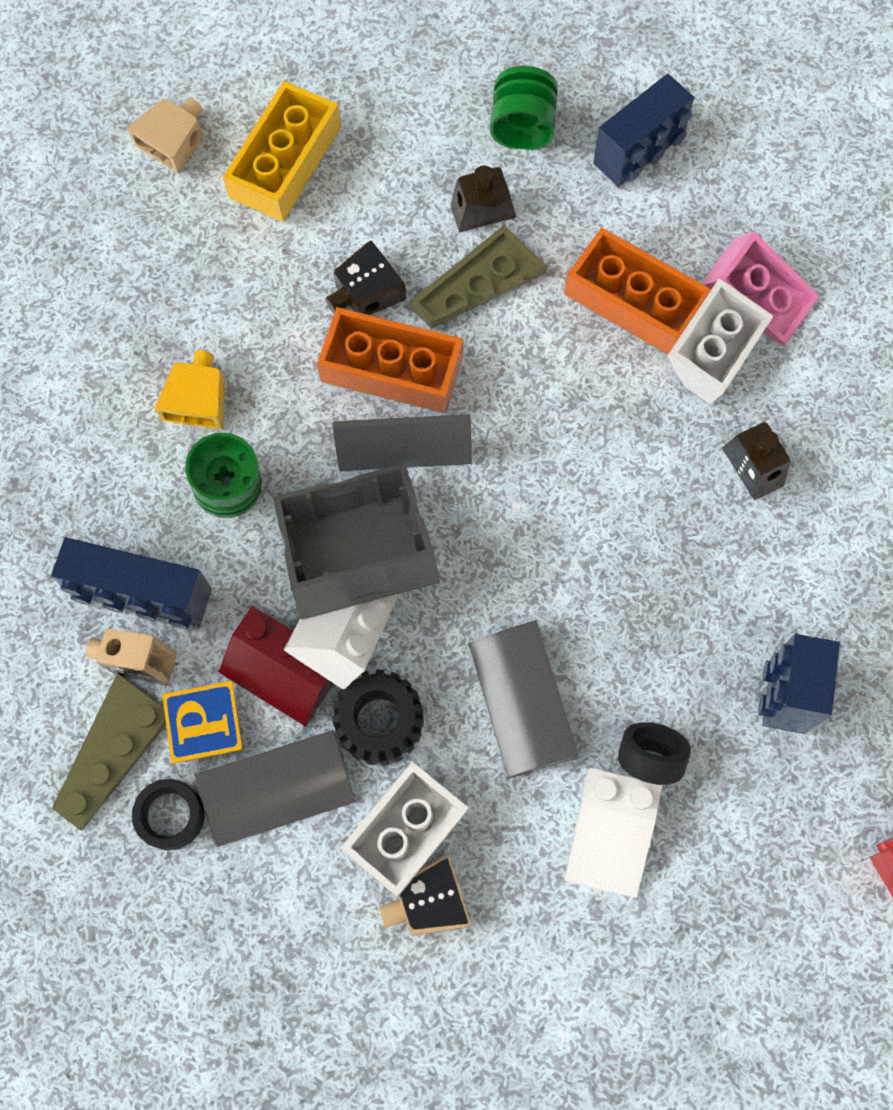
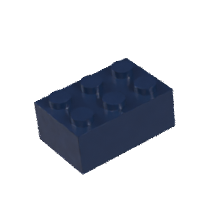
M667 73L599 127L593 164L617 187H620L627 180L629 182L634 181L642 172V168L649 163L655 164L661 159L667 148L671 145L676 147L684 140L687 135L688 121L692 116L691 109L695 97Z
M794 634L785 644L781 645L777 652L773 653L770 661L766 660L762 680L768 682L766 695H761L758 705V715L763 716V727L806 734L832 715L840 642Z

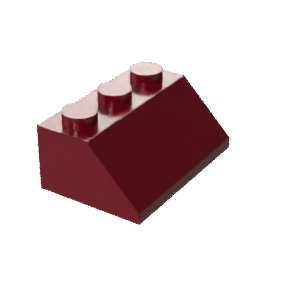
M251 606L231 636L218 673L306 727L334 683L284 651L293 630Z

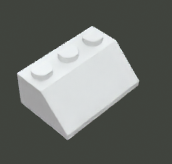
M719 278L667 355L683 386L711 405L726 391L773 318V315Z
M398 595L299 619L284 651L344 690L365 671Z
M411 762L340 849L398 898L467 813L469 807L414 762Z

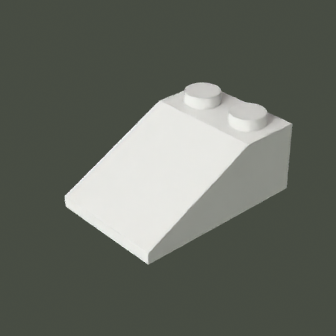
M590 768L585 778L564 881L637 898L656 821L662 785H655L636 778Z

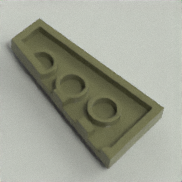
M503 225L410 301V308L432 329L547 273V265Z
M118 673L52 806L54 811L81 831H83L166 726L164 708Z

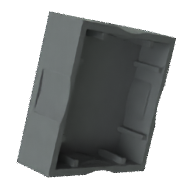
M405 463L361 474L342 482L318 485L273 497L279 530L285 546L284 556L290 586L300 619L440 583L434 551L424 520L419 515L415 492Z

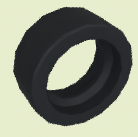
M639 722L630 725L624 730L618 752V761L622 769L632 777L655 785H670L679 782L685 775L691 755V746L687 739L674 729L657 723ZM645 750L652 751V752H656V753H658V754H660V755L652 754V753L647 752V751H645Z
M174 779L157 780L147 785L136 797L132 808V824L137 836L146 844L165 851L179 850L192 843L201 832L205 821V810L199 794L187 784ZM173 793L186 800L189 806L190 817L187 825L181 832L174 836L164 837L156 834L151 829L148 823V811L156 798L163 794Z

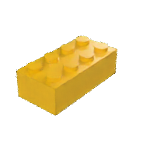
M283 81L223 175L228 197L284 222L342 127L338 103Z

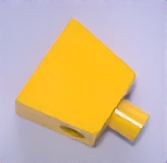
M196 350L192 364L177 362L173 365L155 406V410L162 421L223 429L225 380L221 370L212 367L214 360L212 353L205 350Z

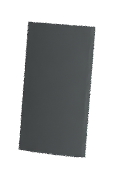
M470 414L333 421L339 471L384 469L404 463L407 468L472 464Z
M534 620L511 627L469 643L508 778L576 759L578 752L537 621Z
M334 730L195 774L204 810L217 847L356 802Z

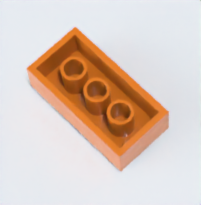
M601 227L567 274L564 295L664 353L669 354L711 289Z
M336 307L317 368L320 380L323 383L446 413L463 359V338Z

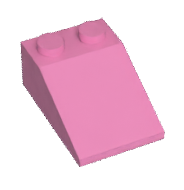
M755 231L733 239L701 283L712 289L720 278L772 314L773 318L763 334L781 345H785L819 298V295Z

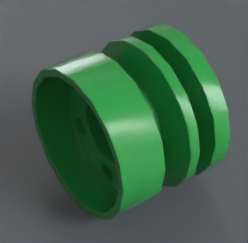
M523 65L510 67L497 76L494 83L493 107L490 121V134L496 142L510 149L522 150L540 149L551 142L554 138L555 111L558 95V83L554 76L546 70L535 66Z
M214 433L201 438L192 446L186 457L185 473L196 502L205 512L218 518H233L246 513L256 504L261 494L262 478L255 452L243 438L232 433ZM224 477L230 478L228 485L222 484Z

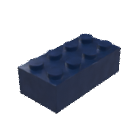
M64 537L51 577L60 585V590L70 594V599L77 603L90 605L91 601L104 603L103 608L117 613H123L125 608L136 611L135 615L145 620L156 621L157 617L169 619L168 623L181 629H189L190 625L200 627L212 591L211 586L199 569Z

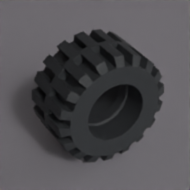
M376 669V674L369 675V671L361 673V678L355 679L346 689L339 690L338 701L334 700L333 704L334 716H332V722L342 746L351 753L352 757L357 760L362 759L366 764L374 765V762L380 763L381 766L389 765L388 761L395 759L398 762L403 759L402 755L406 752L410 754L414 749L415 742H419L422 735L421 730L424 726L422 704L420 703L417 691L412 689L411 683L406 679L401 680L399 674L391 671L390 675L384 673V670ZM373 700H388L397 706L400 713V720L395 729L384 736L378 737L363 733L359 728L357 720L361 709Z

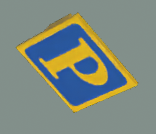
M233 681L162 694L171 764L243 750Z

